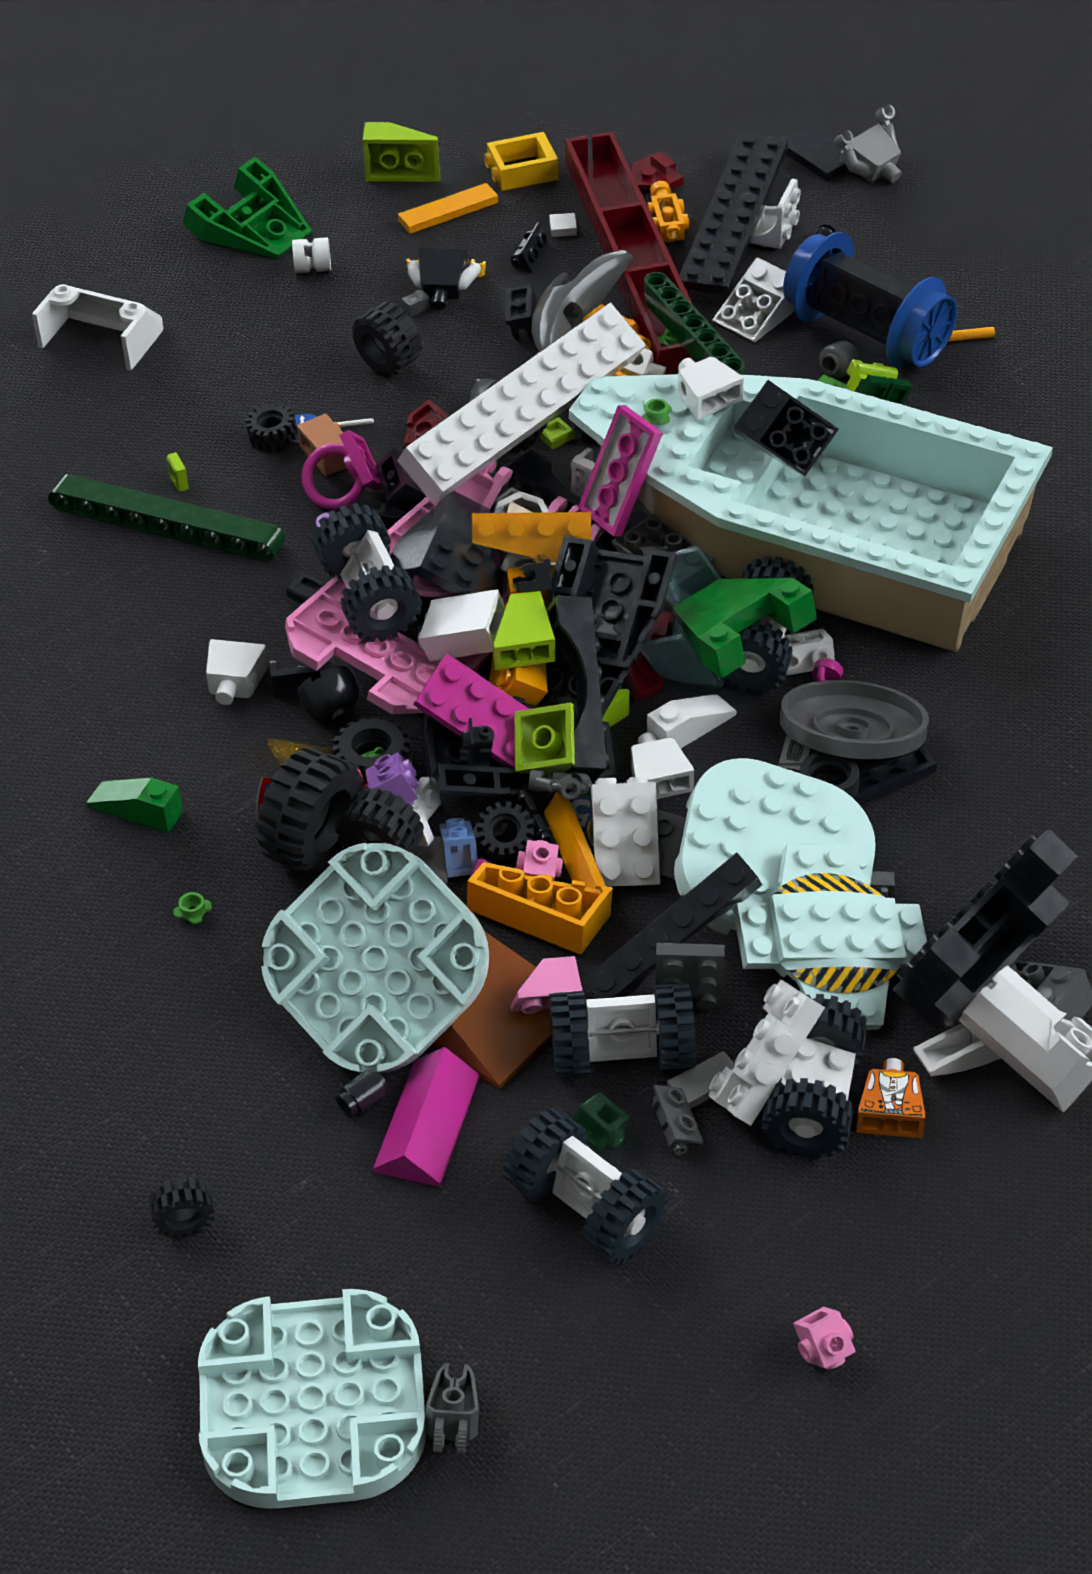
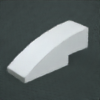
M962 1023L913 1048L930 1076L961 1072L1001 1059Z

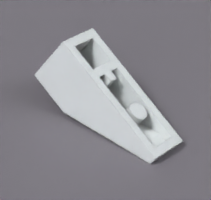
M717 694L672 700L647 714V732L655 734L657 740L673 738L681 749L736 716L737 711Z

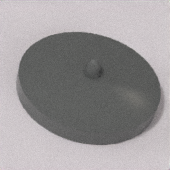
M826 680L804 684L790 690L782 699L779 720L782 729L789 737L813 750L846 758L884 759L908 754L922 746L927 738L929 715L918 701L892 688L860 681Z

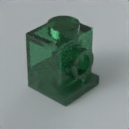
M601 1092L581 1104L573 1118V1121L587 1131L586 1134L589 1136V1141L600 1150H603L608 1145L613 1149L617 1148L626 1138L627 1133L624 1130L630 1120L626 1113Z

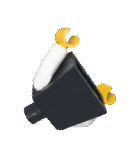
M418 247L419 259L416 261H410V258L406 259L408 275L417 288L422 289L429 298H432L431 306L436 309H444L447 304V298H459L462 290L467 289L476 277H483L485 275L486 261L475 263V259H471L470 264L467 249Z

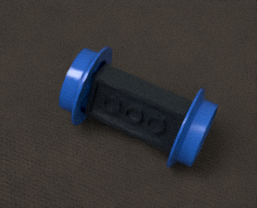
M835 232L827 237L822 234H815L807 238L794 253L787 267L783 282L784 297L789 303L793 304L798 319L809 323L816 321L825 314L885 344L887 360L895 368H904L910 364L924 367L933 362L948 343L957 319L958 308L956 300L946 294V287L941 279L928 277L919 282L915 287H912L854 259L852 239L843 232Z

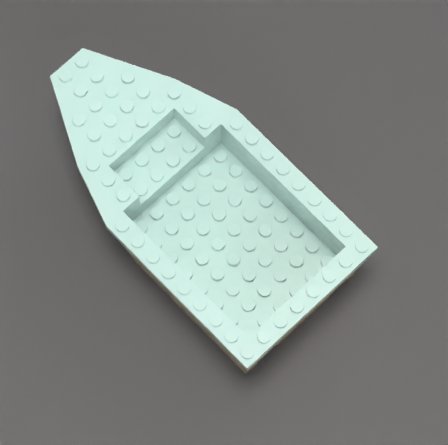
M678 374L596 377L590 380L569 409V419L592 437L601 448L618 405H626L641 417L645 414L644 405L651 399H663L672 407V412L669 413L670 422L668 424H652L663 435L638 498L652 515L655 514L663 522L714 559V573L729 579H741L746 566L749 563L752 565L753 560L759 558L762 562L764 557L770 556L771 561H775L776 557L783 558V563L787 564L789 560L795 562L793 567L796 569L801 566L805 570L803 576L809 574L811 578L810 584H813L814 587L813 599L815 609L957 652L960 648L964 633L971 621L974 622L1001 573L1015 540H1019L1022 534L1023 526L1029 515L1036 484L1052 456L1053 447L1038 442H1032L984 427L964 423L956 419L882 400L874 396L803 378L741 375L744 378L742 401L701 419H696L679 394ZM767 380H770L839 429L805 477L759 450L734 432L735 424Z

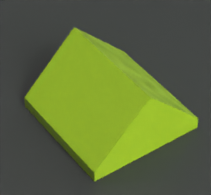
M565 703L515 712V771L517 773L530 774L531 770L544 771L545 774H553V772L565 773L575 764L574 704Z

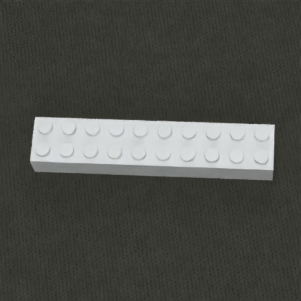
M610 302L408 445L397 461L432 504L435 505L573 405L590 380L596 377L613 376L634 361L646 345Z

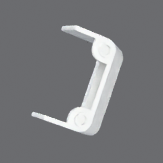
M64 284L56 286L32 313L39 348H44L68 318L124 331L121 335L126 370L130 371L164 329L162 317L140 303Z

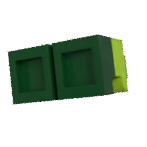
M853 359L846 371L850 377L846 386L850 391L874 396L903 405L913 387L907 380L897 379V368L887 367L882 363L866 364L861 360Z

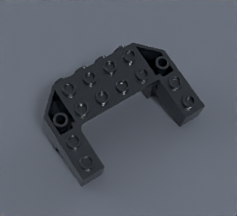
M1049 828L1040 837L1033 834L995 874L994 877L998 880L997 883L993 886L988 881L951 921L922 946L897 974L901 981L892 990L927 1023L953 1026L963 1016V1011L985 986L995 982L992 978L1005 966H1010L1068 906L1070 902L1051 884L1078 855Z

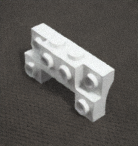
M780 980L777 985L773 984L764 997V1002L766 1003L763 1009L769 1013L756 1026L753 1033L754 1037L747 1048H744L739 1053L733 1070L726 1066L723 1072L719 1071L713 1077L709 1085L711 1091L708 1096L750 1126L774 1090L775 1084L779 1082L825 1009L824 1006L783 980Z

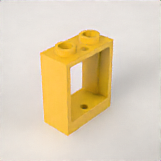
M544 132L487 143V153L484 154L485 165L487 169H491L492 179L498 183L501 191L559 180L558 158ZM537 157L536 160L504 165L505 162Z

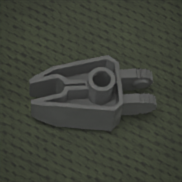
M445 1363L436 1373L426 1404V1433L434 1439V1452H442L446 1439L449 1441L456 1440L455 1447L457 1448V1453H465L466 1442L478 1435L479 1407L475 1377L471 1367L468 1364H464L463 1375L456 1379L454 1387V1378L449 1376V1363Z

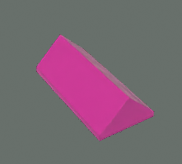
M446 1047L414 1060L373 1167L374 1173L440 1187L479 1080V1074Z

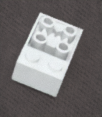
M757 257L712 319L713 322L755 343L794 311L793 304L785 299L783 293L786 271Z

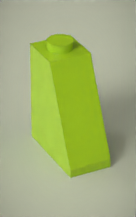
M540 590L510 594L493 643L495 670L555 662V637Z

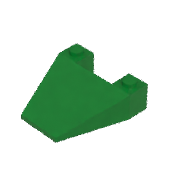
M256 157L243 164L237 171L234 189L245 198L225 211L207 194L202 193L186 205L183 225L200 240L273 258H279L292 248V240L304 239L312 232L274 172Z
M794 578L718 579L672 607L674 615L702 664L721 678L746 664L741 637L738 633L767 615L792 633L797 632L817 619L812 590Z

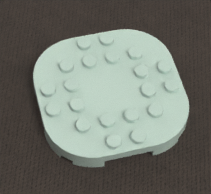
M738 758L720 762L707 770L689 796L686 804L688 812L680 852L674 866L675 881L681 897L686 895L738 852L763 884L743 902L767 903L779 889L778 878L782 853L787 844L848 845L869 885L871 883L876 846L872 825L861 806L846 792L830 783L763 761ZM733 909L716 918L707 926L726 935L730 929L736 930Z
M361 843L351 846L328 861L330 866L285 911L280 910L277 913L263 939L264 966H261L265 984L277 1004L283 1005L324 1050L322 1053L330 1060L353 1071L364 1072L370 1070L373 1073H387L401 1069L416 1060L472 1004L480 993L487 977L489 948L485 932L476 916L420 858L392 844Z
M342 1289L343 1297L271 1304L269 1296L250 1300L227 1312V1319L216 1329L211 1328L207 1333L198 1357L200 1381L199 1442L208 1474L218 1488L240 1503L258 1508L272 1509L367 1499L390 1490L408 1476L417 1464L424 1449L426 1414L419 1337L412 1320L403 1309L399 1311L396 1307L387 1303V1297L371 1291Z

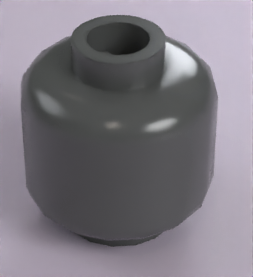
M841 340L826 346L821 351L819 365L826 376L839 379L848 375L846 371L853 359L859 360V355L854 345L848 341Z

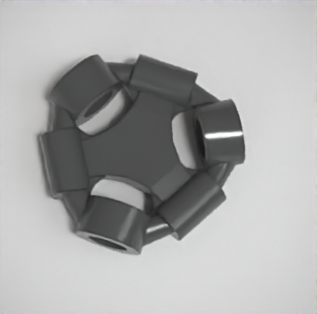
M531 770L529 776L530 791H558L560 795L567 799H575L579 794L589 792L592 785L589 776L585 773L553 772V774H545L544 771ZM565 788L569 789L570 793H566Z

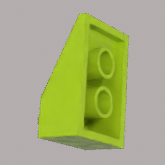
M365 122L363 150L366 181L440 182L438 137L390 122Z

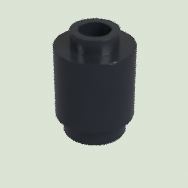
M366 1070L340 1089V1093L336 1096V1102L347 1117L362 1116L387 1097V1083L380 1073Z

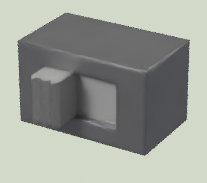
M416 290L413 294L402 298L403 311L412 317L430 309L429 296L422 290Z
M872 871L870 887L878 891L885 898L893 897L895 886L894 872Z

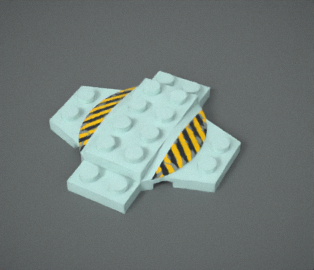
M787 844L782 853L778 878L779 889L767 903L737 902L733 907L743 969H775L783 978L788 975L795 980L800 988V992L805 995L809 994L812 999L816 998V994H824L825 999H830L831 995L838 997V1002L840 1003L847 1000L851 1002V1009L858 1007L861 1010V1016L866 1017L867 1030H879L884 1023L889 979L898 969H903L927 942L919 904H896L895 898H885L878 891L870 887L848 845Z

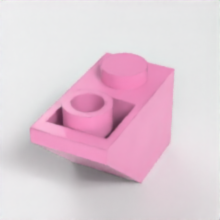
M575 956L543 959L517 992L510 1005L511 1012L522 1011L525 1014H533L541 1009H550L549 993L582 991Z

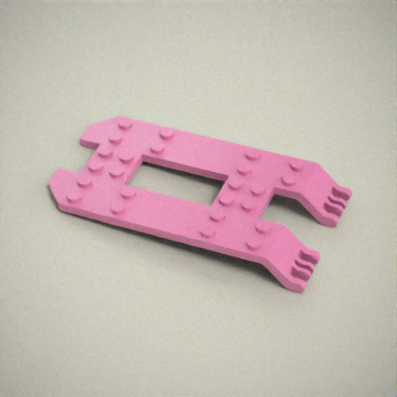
M494 461L454 491L490 509L503 485L511 478L513 471L503 466L495 474L494 478L489 476L496 468V461ZM558 496L551 502L548 511L563 512L568 505L567 500ZM425 497L387 530L391 539L389 556L397 540L439 502L433 505L428 497ZM575 505L568 512H581V510L578 509V505ZM596 522L591 527V540L595 544L598 538L606 531ZM503 551V561L507 555L505 551ZM503 570L502 600L506 604L508 602L506 590L507 572ZM337 575L286 618L285 629L292 657L317 671L335 655L379 681L368 691V701L391 714L424 713L415 707L413 703L441 660L429 661L425 651L420 648L419 643L397 632L398 637L386 636V641L380 642L379 638H376L375 642H368L367 637L362 640L357 634L355 635L341 609L340 599L344 597L342 592L346 586L343 580L338 579ZM492 652L455 657V659L474 672H477L492 658Z

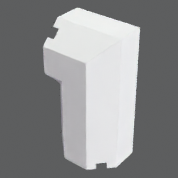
M1007 965L992 978L995 981L994 984L990 983L977 994L963 1011V1016L960 1017L959 1021L1064 1113L1092 1082V1027L1084 1020L1075 1016L1071 1021L1063 1019L1067 1013L1059 1011Z

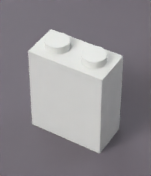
M498 589L431 600L428 612L425 614L422 630L418 634L419 646L425 651L429 661L442 660L446 653L455 658L493 652V643L506 608Z

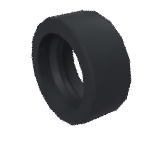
M818 751L807 756L802 762L800 774L814 777L825 772L837 773L845 777L847 781L834 786L846 792L853 799L858 794L859 768L853 758L834 756Z

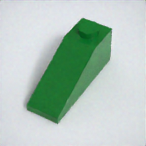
M154 778L102 781L86 802L89 808L168 833L183 812L179 786Z

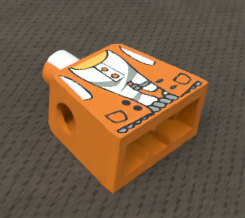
M896 1058L887 1059L883 1063V1070L872 1069L868 1073L859 1105L857 1133L923 1138L925 1110L919 1075L915 1072L904 1071V1063Z

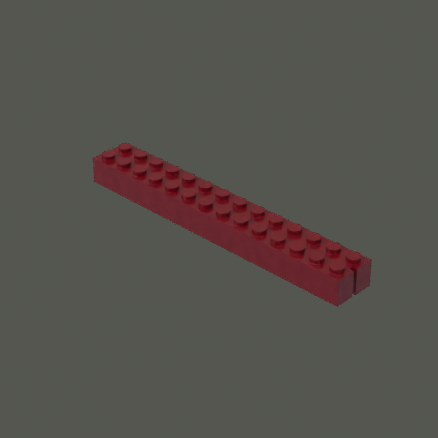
M613 131L591 135L592 159H588L587 136L565 139L566 167L604 254L624 250L633 256L632 262L617 280V284L632 319L639 327V334L650 340V351L653 352V361L655 364L667 367L665 375L678 373V367L682 360L691 358L695 363L696 361L680 343L663 347L660 345L657 337L662 336L667 328L644 302V278L649 273H663L690 302L691 300Z

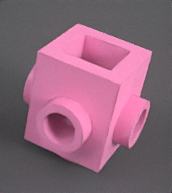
M527 840L525 851L518 852L516 869L524 870V875L532 877L541 875V873L552 875L554 881L555 877H560L563 858H557L559 845L550 844L543 840Z
M822 1307L793 1323L800 1339L798 1343L799 1351L802 1357L811 1364L825 1369H833L842 1365L845 1362V1357L856 1352L851 1341L853 1339V1332L849 1324L842 1319L839 1311Z

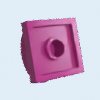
M350 430L339 435L343 444L331 443L323 445L314 450L304 463L302 469L304 491L315 505L323 509L340 510L339 507L346 505L348 507L359 499L365 486L377 492L383 489L376 470L377 464L364 437ZM332 454L344 456L346 467L355 479L351 491L338 499H329L322 496L316 490L313 483L315 466L322 458Z

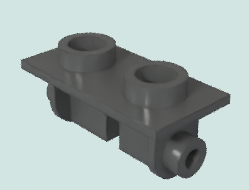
M654 1085L653 1089L656 1095L653 1098L652 1107L657 1114L661 1127L667 1128L664 1134L669 1150L679 1156L687 1152V1146L690 1143L703 1144L704 1141L682 1088Z

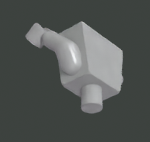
M888 105L885 109H878L875 114L877 120L883 122L882 126L878 123L853 138L850 130H844L834 139V145L843 149L839 160L847 166L850 172L862 176L869 182L885 176L891 183H894L902 174V171L896 167L901 151L898 147L893 123H890V119L895 116V109L892 105Z

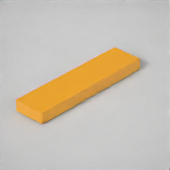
M487 183L401 212L398 214V221L409 234L497 204L499 203L498 195Z
M557 791L545 809L544 815L552 830L555 842L559 845V851L571 881L586 882L585 887L600 890L601 885H606L570 799L563 797Z

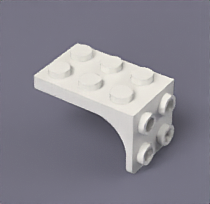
M791 179L778 206H764L750 243L781 249L785 240L790 239L792 226L797 225L800 211L796 210L801 190L797 188L798 180Z
M630 777L627 783L618 784L616 783V778L597 779L596 784L590 786L589 795H591L594 859L607 887L660 885L656 782H648V777Z

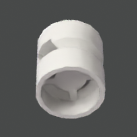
M328 237L314 238L311 243L307 239L292 240L295 274L309 273L313 268L316 272L331 271Z

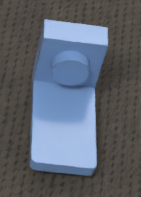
M463 818L448 819L445 824L439 825L444 846L447 878L471 875L478 861L475 835L471 822L465 821Z

